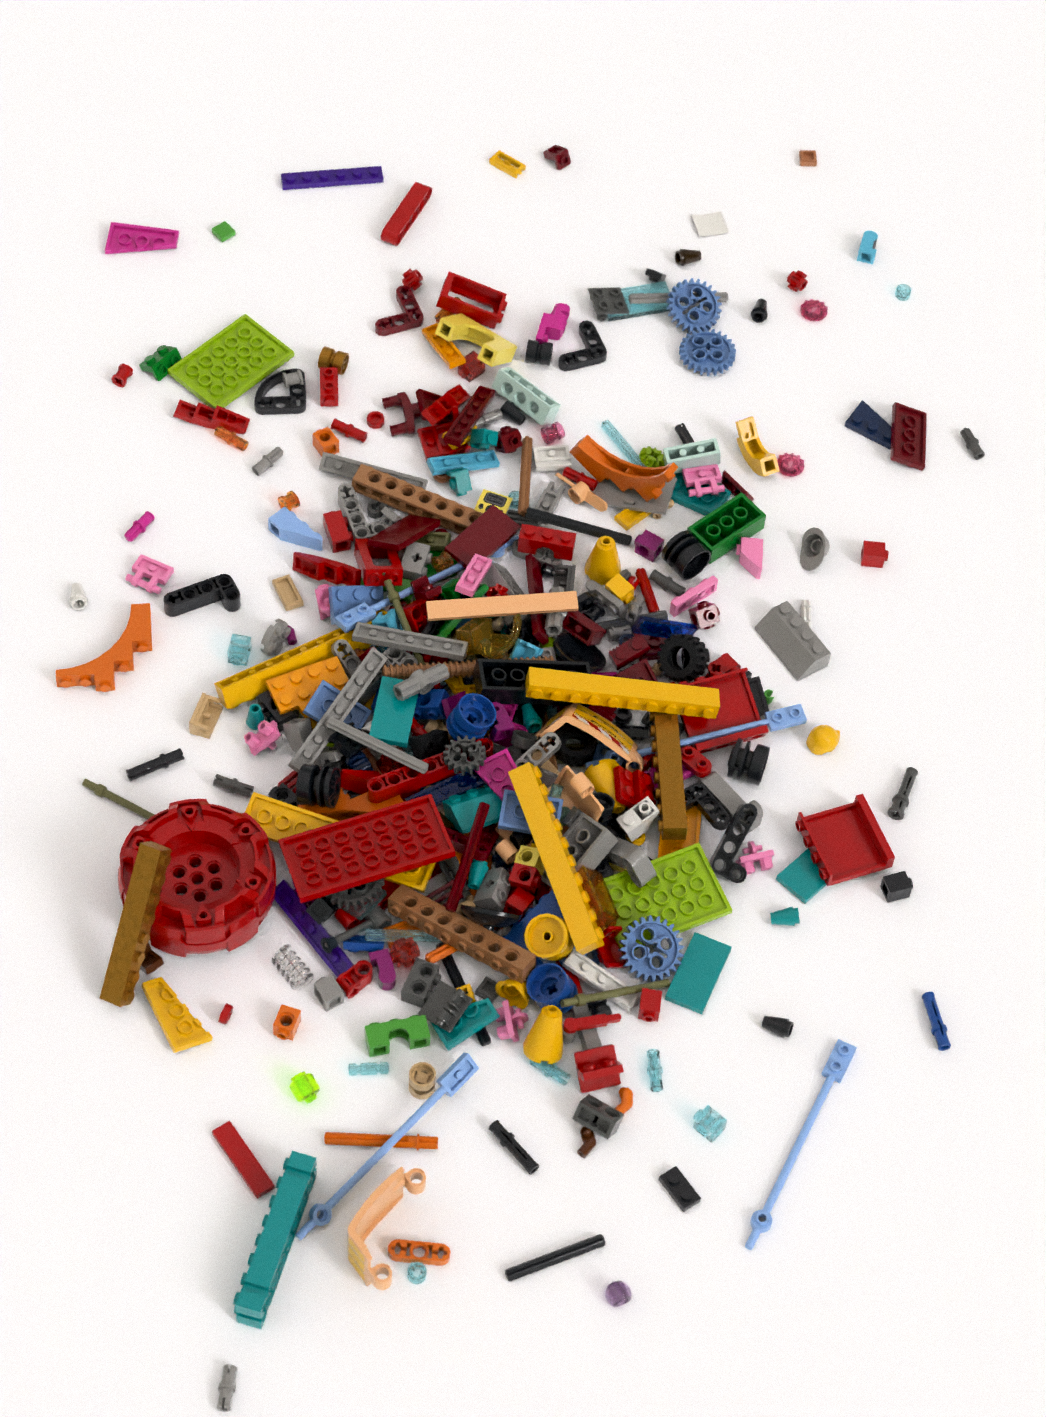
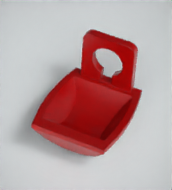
M622 926L607 927L603 931L604 938L602 939L604 945L596 949L597 957L606 969L627 968L623 967L626 959H620L623 954L618 951L620 948L614 939L623 930Z

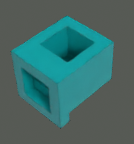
M484 428L472 429L469 446L483 451L488 450L489 447L497 446L499 432Z
M461 467L446 471V475L451 478L449 479L450 488L453 492H456L457 496L466 495L467 491L472 490L467 468Z

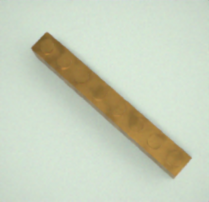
M649 712V721H653V725L650 726V736L654 737V741L651 742V750L655 752L653 768H656L657 771L654 772V784H658V788H655V799L659 800V804L656 807L660 811L657 815L660 816L658 832H661L662 840H686L687 817L678 714Z
M152 841L142 842L139 845L99 997L118 1007L130 1005L134 999L135 986L140 977V967L145 958L146 944L149 942L150 929L155 920V910L160 901L161 888L166 879V869L171 860L170 854L172 849Z

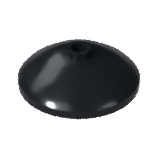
M560 634L553 642L554 650L562 661L589 662L591 673L603 670L606 665L605 656L595 645L587 646L571 634Z
M461 905L462 912L471 921L482 925V927L490 931H494V927H508L521 920V915Z

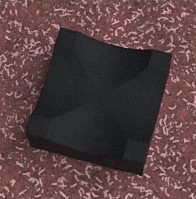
M435 729L423 735L409 737L413 756L423 760L446 751L445 745H449L448 731Z

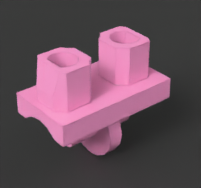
M329 584L317 586L318 589H315L321 620L330 617L328 587L331 586Z
M263 720L258 725L259 732L256 734L248 732L244 735L251 754L256 756L266 748L274 750L277 747L275 741L281 736L277 728V722L272 720L269 723Z
M749 841L748 848L742 849L743 854L749 853L750 855L739 857L735 863L745 868L747 875L755 872L753 864L755 862H759L761 871L770 870L773 868L772 857L774 856V851L771 849L757 853V851L763 850L762 845L756 846L753 841Z
M508 1000L502 1001L503 1007L496 1009L500 1015L496 1021L497 1023L506 1021V1025L496 1028L497 1035L501 1040L511 1038L513 1042L520 1041L518 1029L524 1028V1023L529 1020L528 1014L521 1012L520 1008L515 1009L514 1012V1008L509 1005Z

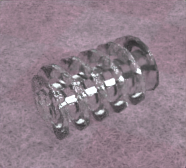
M286 944L275 952L271 962L276 966L278 972H281L282 977L290 984V987L294 990H299L306 987L313 980L314 974H309L310 969L305 967L303 961L300 962V956H296V951L291 950V945Z

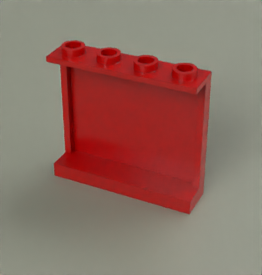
M735 667L730 669V672L724 674L723 671L712 674V677L709 678L701 676L694 679V682L691 683L687 681L678 683L681 685L719 689L720 709L716 719L680 715L687 738L761 720L745 674L748 671L747 667L743 669ZM767 725L690 746L703 754L735 745L738 738L746 742L764 737L769 730Z
M863 794L856 795L853 803L804 817L802 812L798 813L797 821H795L796 829L798 832H801L803 843L806 848H809L812 862L817 864L820 878L825 881L827 887L893 866L895 855Z

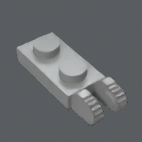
M550 481L547 488L543 490L534 509L553 514L565 491V486L560 485L558 491L553 492L555 482Z
M595 580L586 582L587 592H590L594 600H597L602 606L605 605L613 615H618L621 619L625 617L627 612L624 602L601 584L595 582Z

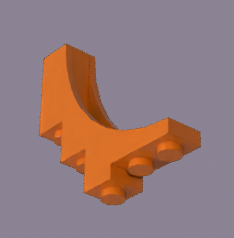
M588 434L579 440L569 451L599 483L604 479L607 481L610 479L622 492L634 488L646 502L652 498L656 500L663 493L661 489L665 486L666 481L668 483L675 477L674 472L678 469L674 462L661 467H644L632 464L605 450Z
M150 603L131 604L130 618L126 629L119 640L101 656L76 667L56 670L57 687L68 688L72 686L87 687L95 685L96 691H115V672L134 671L133 652L153 651Z
M341 789L335 808L319 807L317 803L315 806L300 804L297 806L342 821L401 803L403 800L398 795L376 804L368 800L367 792L351 799L349 794H344Z

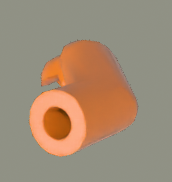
M622 1087L618 1092L621 1103L614 1109L624 1114L633 1106V1092L630 1088Z

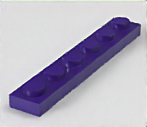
M381 166L281 173L283 190L383 183V172Z
M283 879L276 886L274 900L335 976L338 977L354 966V963L339 945L331 953H326L323 950L321 939L329 938L331 935L322 924L319 925L305 911L308 906L305 903H300L296 891Z

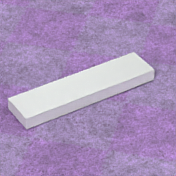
M575 948L562 964L564 968L599 992L628 987L585 955L577 952ZM635 993L609 999L627 1012H630L640 994Z

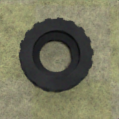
M565 724V726H561L556 731L561 740V747L554 755L559 761L570 766H581L592 760L597 745L595 737L571 724ZM568 739H577L583 742L584 748L581 751L570 750L566 747L565 742Z

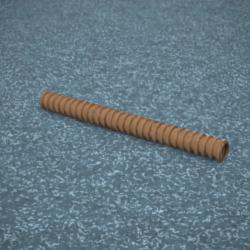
M538 656L537 658L531 657V659L529 657L525 659L520 657V659L514 658V660L554 661L553 656H549V658L547 656H543V658ZM470 660L466 662L461 661L460 663L458 661L446 663L445 661L443 664L448 667L449 678H453V676L464 678L465 676L471 677L473 675L476 660L472 662ZM426 662L425 665L419 663V665L416 663L410 665L408 663L407 666L401 664V666L390 664L389 667L383 665L382 676L405 680L418 669L424 671L437 664H434V662L428 664Z

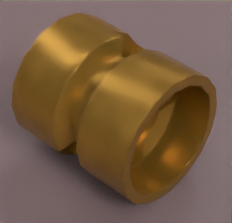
M324 346L319 355L318 368L338 367V374L343 375L348 366L349 353L336 352L335 349Z

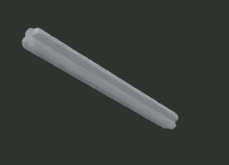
M693 292L695 297H699L696 292ZM716 292L714 294L721 297L717 302L728 301L727 292ZM669 293L630 294L628 299L630 304L667 303L666 300L670 297L668 296ZM706 298L701 299L698 303L705 301Z
M334 717L328 719L326 725L328 728L421 774H425L428 771V763Z

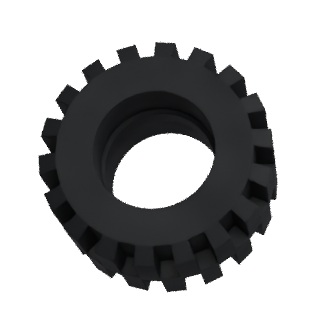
M677 634L664 640L665 644L660 645L661 651L657 653V656H660L657 664H661L659 669L664 671L663 675L665 677H670L669 680L690 682L705 673L703 669L708 668L706 661H709V656H706V653L709 651L708 648H704L706 645L704 642H699L700 638L693 637L694 635ZM682 647L686 648L690 655L689 664L685 669H682L677 663V653Z

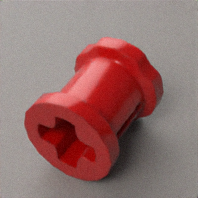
M124 363L120 364L117 373L111 377L112 382L118 387H125L127 379L133 375V369Z

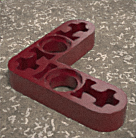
M399 286L396 289V299L403 313L377 320L375 323L377 335L387 336L423 325L424 315L410 287ZM410 304V305H413L414 307L411 308V309H409V308H406L405 306ZM402 321L404 324L396 325L395 322Z
M491 824L483 827L473 859L478 861H486L499 837L495 830L496 825ZM445 827L455 851L463 854L468 836Z

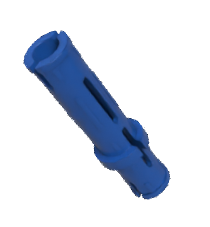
M926 992L922 995V999L932 1026L931 1033L935 1036L938 1050H948L951 1048L946 1033L948 1029L943 1023L934 992Z

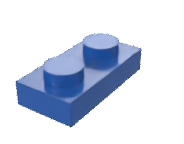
M355 935L343 941V950H348L349 952L368 951L369 953L384 949L385 937Z

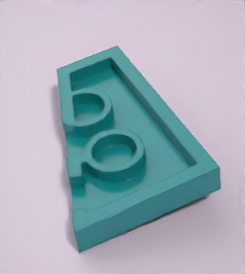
M489 998L470 1003L450 1033L432 1022L430 1023L449 1051L499 1018L500 1015Z

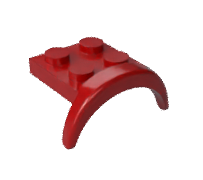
M457 406L452 407L453 422L417 429L426 462L427 458L470 452L471 446H468V443L452 450L447 443L443 442V433L449 430L459 415Z

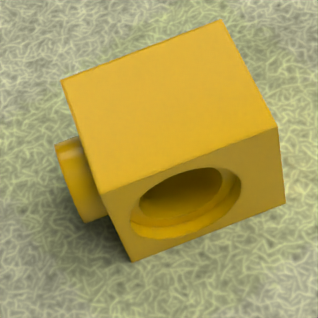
M619 573L605 584V588L624 602V604H628L633 600L634 587Z

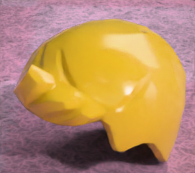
M829 725L816 726L807 737V747L815 755L832 752L840 740V731L835 730Z
M508 978L497 982L495 985L497 995L508 1000L510 1006H516L521 1010L528 1006L530 996L527 993V981L521 984L516 980Z

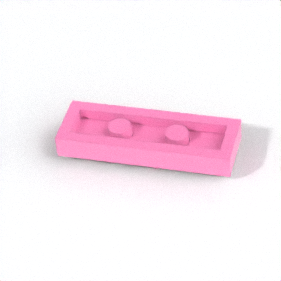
M475 553L456 584L455 591L473 597L490 569L493 560Z
M714 575L708 579L705 578L694 588L691 587L681 596L673 598L669 613L676 617L716 592L718 579Z

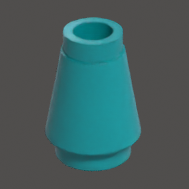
M252 704L249 707L246 724L252 730H258L259 723L265 720L260 705Z
M532 704L523 705L521 710L524 727L530 733L539 731L542 728L541 718L532 707Z
M472 860L468 876V887L470 889H479L489 870L486 861Z
M791 906L770 912L771 924L788 926L800 924L798 908Z

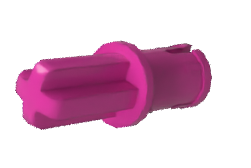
M146 511L138 521L135 520L133 526L124 534L126 540L132 542L140 533H144L146 527L155 520L154 515Z

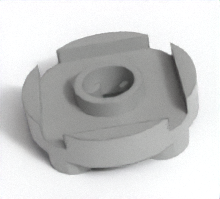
M279 618L275 620L277 623L274 626L270 625L267 628L261 641L264 647L260 648V650L268 656L278 655L281 652V644L291 632L288 623Z

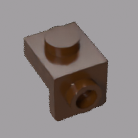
M148 942L144 952L145 958L140 967L147 975L156 971L164 964L162 957L151 949Z

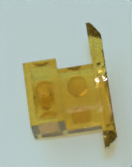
M520 614L513 617L511 634L505 635L493 633L491 618H472L456 630L457 640L468 642L467 655L480 654L488 659H499L517 641L522 619Z

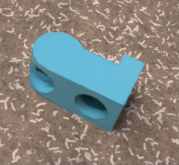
M870 230L864 232L857 261L874 264L877 251L875 247L878 239L876 232Z

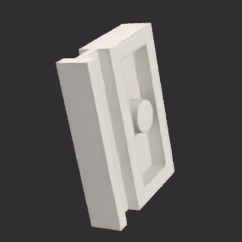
M569 444L533 447L536 472L564 470L566 467L572 468Z

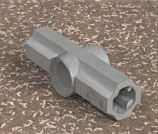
M560 586L552 587L549 593L564 592V588ZM567 612L543 613L546 616V634L551 637L559 636L562 632V624Z
M439 663L424 671L422 669L414 671L408 679L393 686L395 697L398 700L404 701L418 693L421 695L428 693L434 685L449 678L448 667L445 664Z

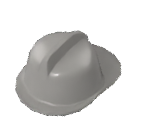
M813 527L808 529L802 537L800 564L802 568L808 571L818 568L824 556L829 552L830 543L819 528Z

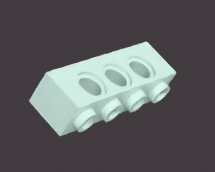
M511 367L499 369L491 386L499 395L504 396L519 407L524 414L535 419V422L539 425L553 423L561 406Z

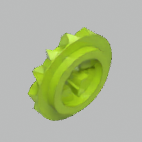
M650 446L642 448L639 453V459L645 466H665L662 450L658 451L656 447L651 448Z

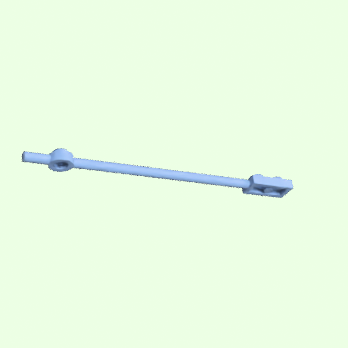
M517 535L513 536L491 557H502L505 554V548L513 545V542L519 539ZM457 563L429 577V583H436L465 567ZM410 586L398 593L400 598L403 599L413 594V590ZM388 598L371 606L364 602L335 616L334 623L347 633L355 629L357 622L367 623L375 619L376 611L392 603H390Z
M800 703L765 712V719L680 739V747L705 742L767 725L770 732L805 724L807 718ZM651 747L636 750L641 757L655 754V752H652ZM613 750L607 751L604 758H602L612 759L611 757L615 756L620 766H622L623 761H627ZM602 759L586 762L585 768L587 769L592 764L593 766L598 765V761Z
M840 1039L837 1040L821 1074L827 1078L763 1209L757 1210L752 1214L750 1225L753 1230L745 1244L746 1249L752 1250L760 1233H765L771 1228L772 1216L770 1212L833 1082L841 1083L857 1047ZM762 1217L765 1221L762 1222L758 1218Z
M464 1052L436 1080L440 1087L325 1204L317 1203L311 1207L308 1222L295 1234L299 1240H302L316 1225L324 1226L328 1224L332 1217L331 1209L444 1094L452 1097L478 1071L479 1067L469 1053Z

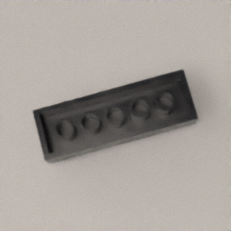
M478 658L473 670L477 694L485 696L491 702L522 705L567 706L569 703H572L526 697V676L529 667L591 674L589 662ZM578 703L582 706H590V704Z

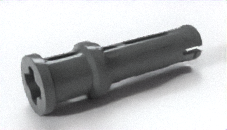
M913 767L906 769L899 791L893 796V804L887 811L890 818L894 820H902L904 818V810L909 805L908 797L918 775L917 769Z

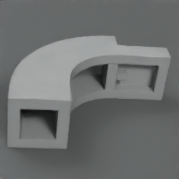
M295 718L283 724L287 741L295 754L312 732L310 718ZM325 746L313 765H318L322 768L328 762L340 761V757L344 755L335 747Z

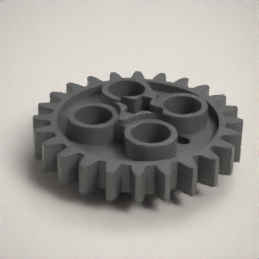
M384 878L353 887L351 894H349L350 888L327 895L325 898L331 901V905L337 903L339 909L343 905L346 906V910H349L350 906L357 910L358 905L365 908V902L372 904V897L378 899L377 892H383L382 886L385 885Z

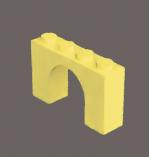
M462 313L442 317L435 331L436 335L448 342L466 340L479 345L482 348L477 359L490 367L511 362L518 347Z

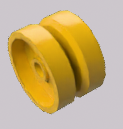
M548 913L540 914L531 919L526 926L524 933L525 944L528 950L537 957L549 961H558L568 956L574 947L563 918Z

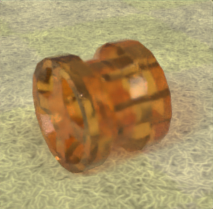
M292 490L288 491L285 496L278 497V504L281 509L286 507L291 511L292 508L300 506L299 498Z
M446 551L441 552L438 557L434 556L431 558L432 566L437 573L454 565L452 557Z

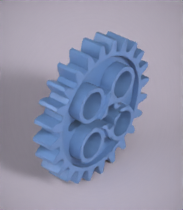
M693 278L689 282L686 279L682 283L678 282L671 289L672 292L668 294L670 298L666 300L669 303L666 309L671 310L668 316L674 317L671 322L677 321L676 327L681 325L682 331L687 328L689 334L692 330L698 333L699 328L702 331H705L706 328L710 330L717 323L716 320H719L720 316L718 314L722 312L719 309L722 303L717 302L721 297L714 295L717 290L711 291L712 285L707 287L706 281L701 284L699 278L696 282H694ZM693 292H696L699 297H695ZM706 298V300L701 302L697 307L695 306L686 314H682V312L689 309L691 305L693 306L696 303H698L701 299ZM679 301H683L685 306H682ZM703 306H706L709 311H705ZM689 315H693L695 320H692Z
M699 328L698 333L692 330V335L687 333L686 338L683 337L682 342H680V360H683V365H688V370L693 368V373L700 371L701 376L704 372L707 376L710 373L716 376L717 371L723 374V370L728 371L729 366L732 367L735 361V344H731L732 339H727V334L721 336V331L715 333V329L709 332L708 328L705 331Z
M648 916L646 921L644 917L639 918L640 924L636 920L632 921L634 927L629 925L626 927L629 933L623 932L621 934L625 940L619 941L620 944L624 945L623 948L618 949V951L624 952L620 959H626L627 962L623 967L630 966L631 968L628 973L630 974L635 971V978L643 975V981H647L649 976L651 982L655 981L656 976L659 980H663V974L669 977L671 976L669 970L672 972L676 971L674 964H681L677 958L684 957L682 953H679V950L683 949L684 946L679 945L678 942L682 941L683 938L676 937L679 930L673 932L674 924L667 926V919L660 922V916H657L653 921L652 916ZM644 930H648L651 933L650 940L644 939ZM636 939H638L644 945L636 943ZM662 939L666 940L669 944L667 950L661 947ZM653 945V950L655 951L650 953V948L647 946ZM636 947L642 951L641 958H637L634 955ZM658 952L666 954L667 958H664ZM653 957L658 958L660 961L658 968L652 965Z

